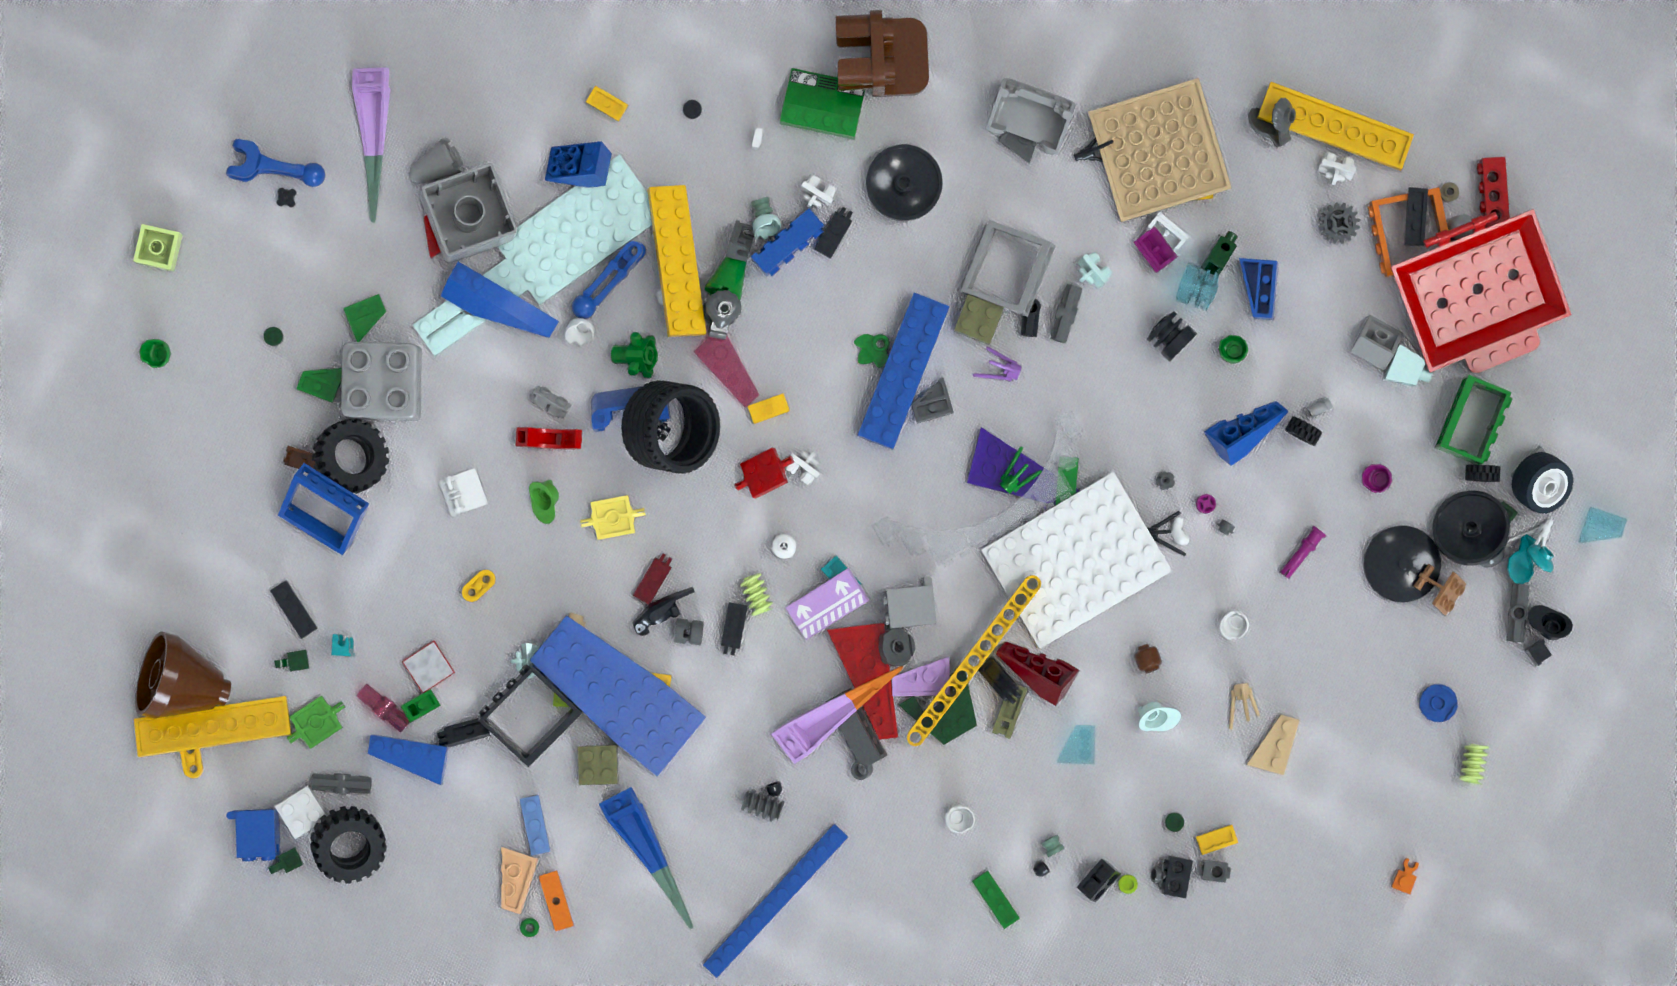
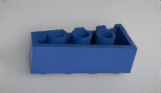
M810 208L789 225V228H785L778 233L774 241L767 242L759 254L755 252L751 256V260L766 277L769 275L774 276L780 270L779 266L782 263L788 264L795 257L793 254L796 251H803L809 245L808 241L811 238L817 239L824 232L822 230L824 224Z
M372 734L370 736L368 754L434 783L443 785L449 747Z

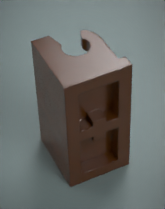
M287 446V455L283 460L284 465L300 469L303 463L312 468L316 465L315 461H312V454L314 453Z

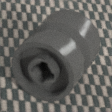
M677 618L674 642L685 644L689 641L691 645L701 646L704 621L693 620L690 623L688 619ZM686 629H690L689 634L685 633Z

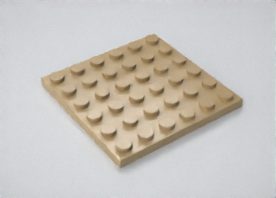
M1199 78L1088 112L1098 145L1110 140L1114 141L1109 146L1100 149V153L1121 222L1232 189Z

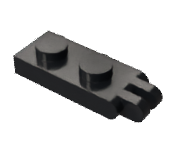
M842 207L839 213L835 212L814 248L815 251L830 259L852 223V220H850L852 211H849L846 217L843 216L846 210L845 207Z
M731 602L728 604L721 646H724L723 654H727L728 647L732 648V656H735L736 648L740 649L747 605Z
M990 657L978 669L1004 701L1009 700L1014 704L1016 700L1012 695L1018 699L1021 697V694L1017 691L1019 686L994 657Z
M478 718L444 727V731L437 733V737L440 739L438 741L439 745L447 744L448 747L491 736L490 731L478 721Z

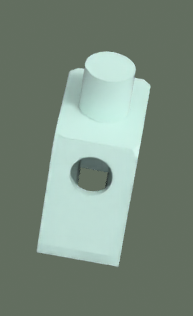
M1399 344L1391 359L1384 380L1416 386L1418 380L1429 383L1433 372L1423 369L1425 359Z

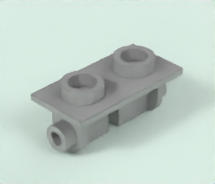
M538 386L530 398L533 404L542 409H545L547 404H549L550 408L547 412L557 418H564L567 413L566 411L571 407V404L565 398L552 394L546 387Z

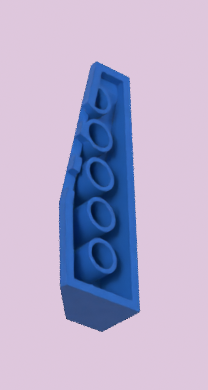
M459 261L450 274L441 294V297L473 316L550 338L559 323L558 320Z

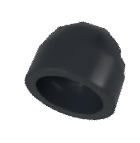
M780 781L766 785L770 796L775 797L781 794L782 786Z
M1040 860L1034 865L1033 870L1036 872V876L1043 877L1050 873L1044 861Z

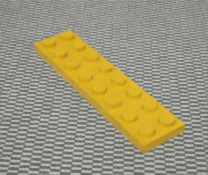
M1274 82L1269 83L1257 117L1258 119L1272 123V112L1275 104L1280 98H1287L1296 112L1295 120L1291 123L1289 130L1396 170H1402L1414 134Z
M686 185L649 187L647 192L668 337L705 335L706 326Z
M286 696L215 706L210 710L156 719L150 717L134 719L137 755L139 758L291 735Z

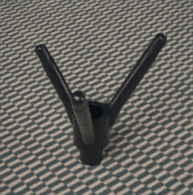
M1095 137L1085 149L1074 154L1076 162L1082 159L1084 161L1089 159L1090 161L1103 162L1102 158L1096 157L1094 152L1109 146L1114 141L1110 140L1092 148L1097 142Z
M1180 511L1151 527H1147L1154 541L1178 554L1186 556V553L1158 538V534L1172 532L1171 530H1158V528L1180 515Z

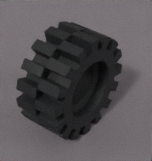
M1295 416L1291 417L1285 428V431L1292 436L1313 446H1316L1323 433L1321 430Z
M1468 464L1465 469V480L1500 482L1501 466Z

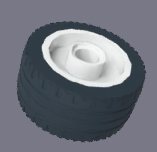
M1538 452L1529 455L1521 461L1513 474L1511 485L1513 494L1520 503L1534 512L1547 514L1555 511L1567 501L1573 489L1574 478L1571 469L1563 461L1552 454Z

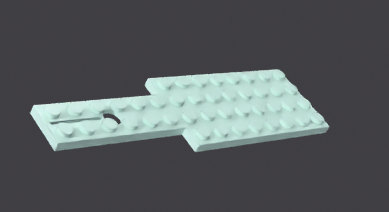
M619 154L610 161L606 186L590 188L574 186L519 225L514 239L498 246L506 259L482 276L518 297L529 290L538 304L541 305L652 226L648 193ZM447 300L414 323L413 326L434 356H437L487 319L466 314L463 309Z

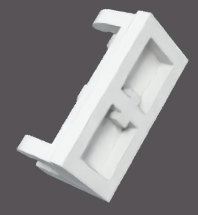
M1161 212L1145 229L1149 231L1156 227L1175 253L1189 237Z

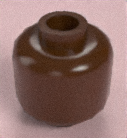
M1149 644L1138 647L1139 651L1134 654L1138 669L1145 671V674L1160 669L1159 665L1162 664L1158 649L1155 646L1149 647Z

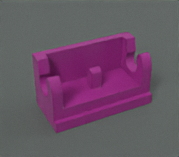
M1153 227L1133 242L1156 273L1178 257L1156 227Z

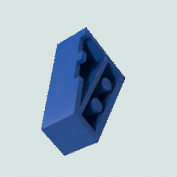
M1239 258L1254 319L1274 320L1278 261Z

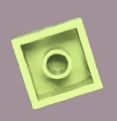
M141 224L133 262L174 272L183 234Z

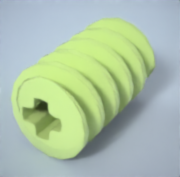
M761 573L742 579L744 582L740 584L741 587H747L743 594L750 595L746 598V602H753L748 606L749 609H755L751 613L752 616L771 610L769 607L773 604L772 601H766L770 595L763 594L767 587H761L764 583V580H758L762 575Z
M1477 744L1464 746V749L1469 752L1463 753V756L1468 760L1462 761V764L1467 767L1460 770L1465 775L1459 776V779L1464 782L1483 785L1478 782V780L1484 779V776L1480 775L1479 772L1485 771L1481 765L1486 764L1487 761L1483 760L1482 757H1486L1488 754L1483 750L1489 749V747Z

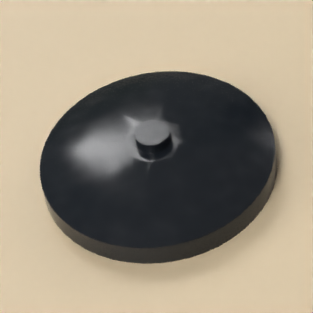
M900 144L883 150L872 161L866 176V190L872 205L882 215L896 221H912L923 217L934 208L942 192L943 179L938 163L927 151L914 145Z
M1474 490L1459 492L1445 500L1438 508L1432 525L1434 540L1441 553L1449 560L1467 566L1481 565L1497 557L1507 545L1511 530L1509 516L1502 503L1488 493Z
M1394 526L1383 530L1371 540L1364 555V573L1369 585L1381 597L1394 602H1411L1422 598L1431 591L1434 585L1427 581L1421 588V591L1413 587L1419 579L1418 575L1420 572L1423 573L1427 564L1435 568L1429 576L1433 581L1437 582L1441 571V557L1436 544L1426 533L1411 526Z

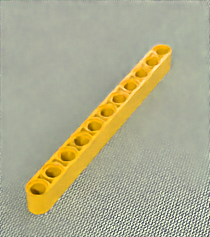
M1030 575L1023 580L907 733V741L910 745L919 746L924 742L1041 587V581L1037 576ZM1031 578L1037 580L1038 585L1035 589L1027 587V581ZM1018 594H1024L1026 597V601L1022 605L1017 604L1015 601V597ZM1006 609L1014 611L1013 619L1006 620L1003 613ZM996 624L1002 626L1003 631L1000 635L992 633V627ZM983 640H989L991 643V647L987 651L980 648V643ZM972 655L979 657V663L976 666H971L968 662L969 657ZM961 670L966 671L968 674L965 681L957 679V673ZM948 686H953L956 689V693L952 697L945 694V689ZM937 701H941L944 704V709L941 712H936L933 709V705ZM924 717H930L933 720L930 727L922 725L921 721ZM913 732H918L921 735V739L917 743L910 740V735Z

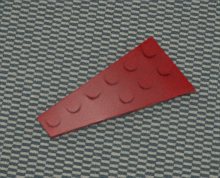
M884 623L827 630L854 688L890 671L889 664L882 662L879 653V636L885 633ZM890 680L863 704L879 740L898 737L892 683Z

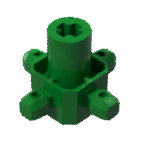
M633 332L630 336L629 345H614L612 347V362L614 364H628L629 375L635 376L640 372L644 378L650 379L654 373L653 368L658 361L655 337L648 335L646 338H642L639 332Z

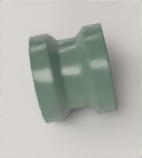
M769 197L751 202L752 207L755 208V217L773 212L772 207L769 205Z
M1058 835L1041 843L1042 847L1046 848L1048 857L1064 849V846L1059 842Z

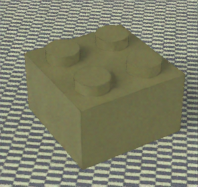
M968 294L954 332L990 345L1004 308Z
M618 745L578 746L579 785L619 783Z

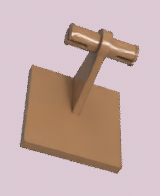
M1427 564L1423 573L1420 572L1418 575L1419 579L1413 587L1421 591V588L1427 581L1440 589L1432 604L1446 616L1448 612L1453 610L1457 598L1464 593L1466 583L1455 572H1452L1444 586L1429 578L1435 568Z

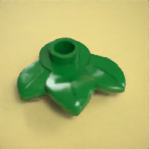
M863 334L855 339L854 344L861 348L858 356L859 364L874 362L878 368L886 364L888 359L887 350L889 349L890 342L885 335L878 334L872 336L870 334ZM879 340L884 342V346L881 348L876 345Z

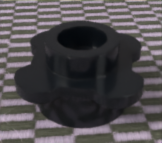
M279 188L277 205L280 207L283 205H287L290 208L294 207L296 204L294 201L297 194L296 190Z
M663 422L662 425L659 424L657 426L658 440L664 441L669 435L671 428L668 427L667 423Z

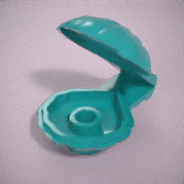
M1528 534L1521 537L1519 550L1515 551L1508 558V575L1516 584H1524L1530 581L1534 574L1533 562L1543 571L1551 573L1554 569L1551 560L1554 557L1553 553L1546 546L1535 545L1536 539Z

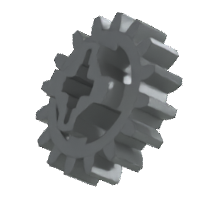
M1338 202L1334 204V208L1331 205L1327 206L1328 211H1322L1324 217H1319L1323 224H1320L1318 227L1324 229L1321 235L1327 234L1326 240L1328 241L1332 238L1333 244H1336L1338 240H1340L1341 244H1344L1345 239L1348 242L1351 241L1350 235L1355 237L1357 233L1354 230L1360 229V226L1356 225V223L1361 220L1355 218L1358 212L1351 211L1353 206L1346 208V203H1343L1341 207H1339ZM1343 211L1341 215H1336L1332 212ZM1349 216H1350L1351 221H1352V227H1351V225H1349V223H1348V217H1349ZM1341 219V220L1343 221V222H1342V225H1343V226H1340V227L1338 228V227L1336 226V225H1337V222H1336V221H1338V220ZM1327 220H1328V221L1330 222V224H1331V229H1330V231H1329V229H1328V227H1327ZM1341 231H1343L1344 233H1347L1346 235H1343V236H1337V235H1336L1337 232H1341Z

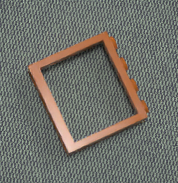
M1440 188L1428 189L1437 231H1448ZM1408 194L1373 200L1369 203L1370 206H1368V215L1372 217L1374 225H1371L1372 234L1377 238V244H1375L1376 253L1381 257L1379 268L1381 269V274L1384 273L1385 277L1394 276L1391 269L1379 206L1407 201Z

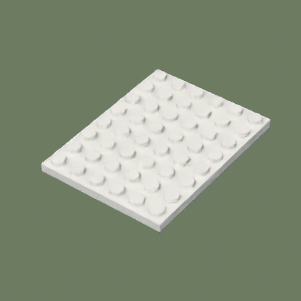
M1114 472L981 549L1009 598L1027 576L1035 575L1040 579V589L1020 614L1039 649L1172 572ZM1034 578L1027 581L1029 589H1035L1038 585L1037 580ZM1018 594L1015 597V601L1017 604L1022 605L1025 603L1026 597L1024 594Z

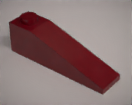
M1005 642L996 652V655L1038 696L1055 706L1066 695L1080 671L1064 660L1057 658L1055 661L1046 658V655L1042 653L1036 655L1030 653L1027 648Z

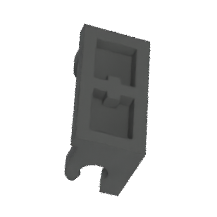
M736 220L729 240L726 257L747 261L754 236L746 234L744 230L753 231L751 225L740 223V221Z

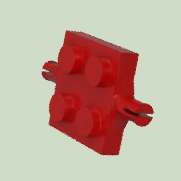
M772 447L740 463L744 473V480L735 483V488L739 491L748 487L754 499L788 483L785 467L794 463L793 457L789 456L781 460L776 448Z

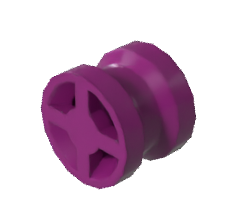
M1209 494L1200 496L1196 501V508L1204 514L1212 512L1216 507L1215 498Z

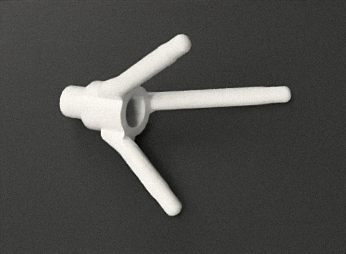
M1547 519L1539 527L1509 538L1507 543L1521 539L1526 534H1535L1537 536L1535 545H1538L1541 541V547L1545 546L1553 522Z

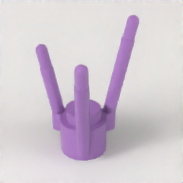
M986 347L988 351L1008 362L1004 365L989 360L990 364L1004 369L1003 374H1006V376L973 374V377L1000 379L1011 382L1012 379H1018L1022 366L1018 365L1017 361L1009 359L990 347Z

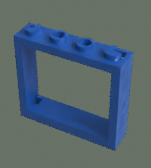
M303 463L293 477L278 516L343 556L356 536L369 503ZM299 484L353 517L345 536L291 503Z

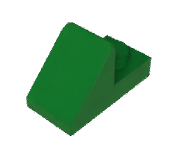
M430 689L400 707L411 723L441 705Z

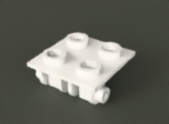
M476 468L454 476H448L439 481L452 517L488 504Z

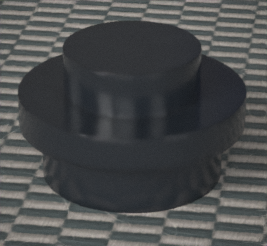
M689 100L683 106V113L689 119H696L702 113V106L696 100Z

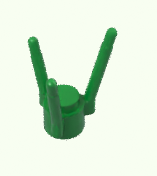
M1022 446L1019 447L1006 472L1000 478L1002 481L999 484L1009 494L1013 491L1016 493L1022 486L1042 473V470H1039L1019 483L1018 477L1028 467V464H1025L1014 476L1009 475L1023 450Z

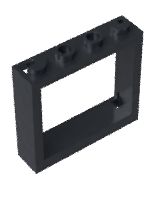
M533 663L529 666L527 664L524 665L519 671L520 675L516 679H510L505 685L507 688L502 693L500 691L496 693L492 698L493 702L489 706L485 705L478 712L480 714L478 721L527 767L582 714V710ZM533 672L571 709L526 753L494 724L488 716Z

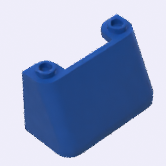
M640 387L596 393L591 399L593 430L595 432L605 431V427L613 420L612 411L624 410L630 397ZM669 403L660 415L659 420L661 422L671 421Z

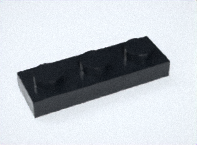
M1409 187L1404 245L1423 247L1428 189Z
M287 580L270 590L301 639L318 629Z

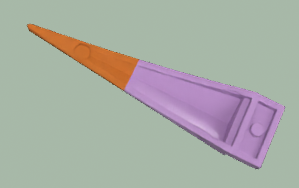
M903 666L788 720V722L774 730L771 735L792 762L796 764L816 749L843 722L903 669Z

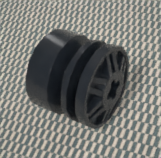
M1175 311L1164 316L1153 327L1146 339L1150 343L1157 337L1159 340L1153 346L1156 348L1163 343L1165 347L1161 354L1169 362L1197 335V332L1189 325L1183 329L1179 328L1183 320L1182 318L1176 323L1172 321L1177 315Z

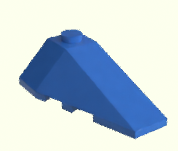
M1277 401L1255 408L1253 413L1244 416L1241 413L1236 415V419L1228 422L1226 419L1204 431L1219 457L1232 466L1247 456L1288 413V410Z

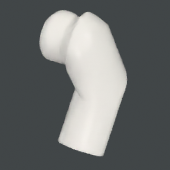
M1174 517L1171 535L1176 543L1186 545L1189 542V536L1185 535L1181 529L1184 519Z

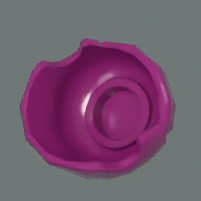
M1371 464L1362 473V483L1371 492L1382 493L1390 487L1392 473L1382 464Z

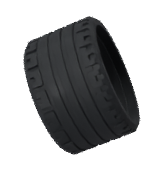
M664 380L646 383L633 393L623 412L621 434L625 448L634 461L647 468L678 474L695 471L709 460L716 449L720 436V417L717 406L713 402L712 397H709L707 392H704L703 389L697 386ZM676 398L683 408L685 418L684 430L677 447L668 455H665L658 444L657 426L665 406Z

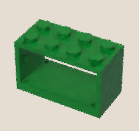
M1471 375L1463 377L1435 448L1472 464L1480 465L1487 462L1491 454L1489 447L1495 443L1498 437L1496 430L1499 426H1502L1505 415H1503L1504 410L1511 405L1513 398L1510 396L1512 392ZM1472 386L1500 396L1490 425L1487 426V432L1477 457L1467 453L1465 450L1449 446Z

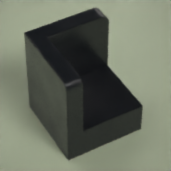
M1544 639L1538 640L1524 650L1535 666H1540L1544 660L1552 656L1544 644L1546 643Z

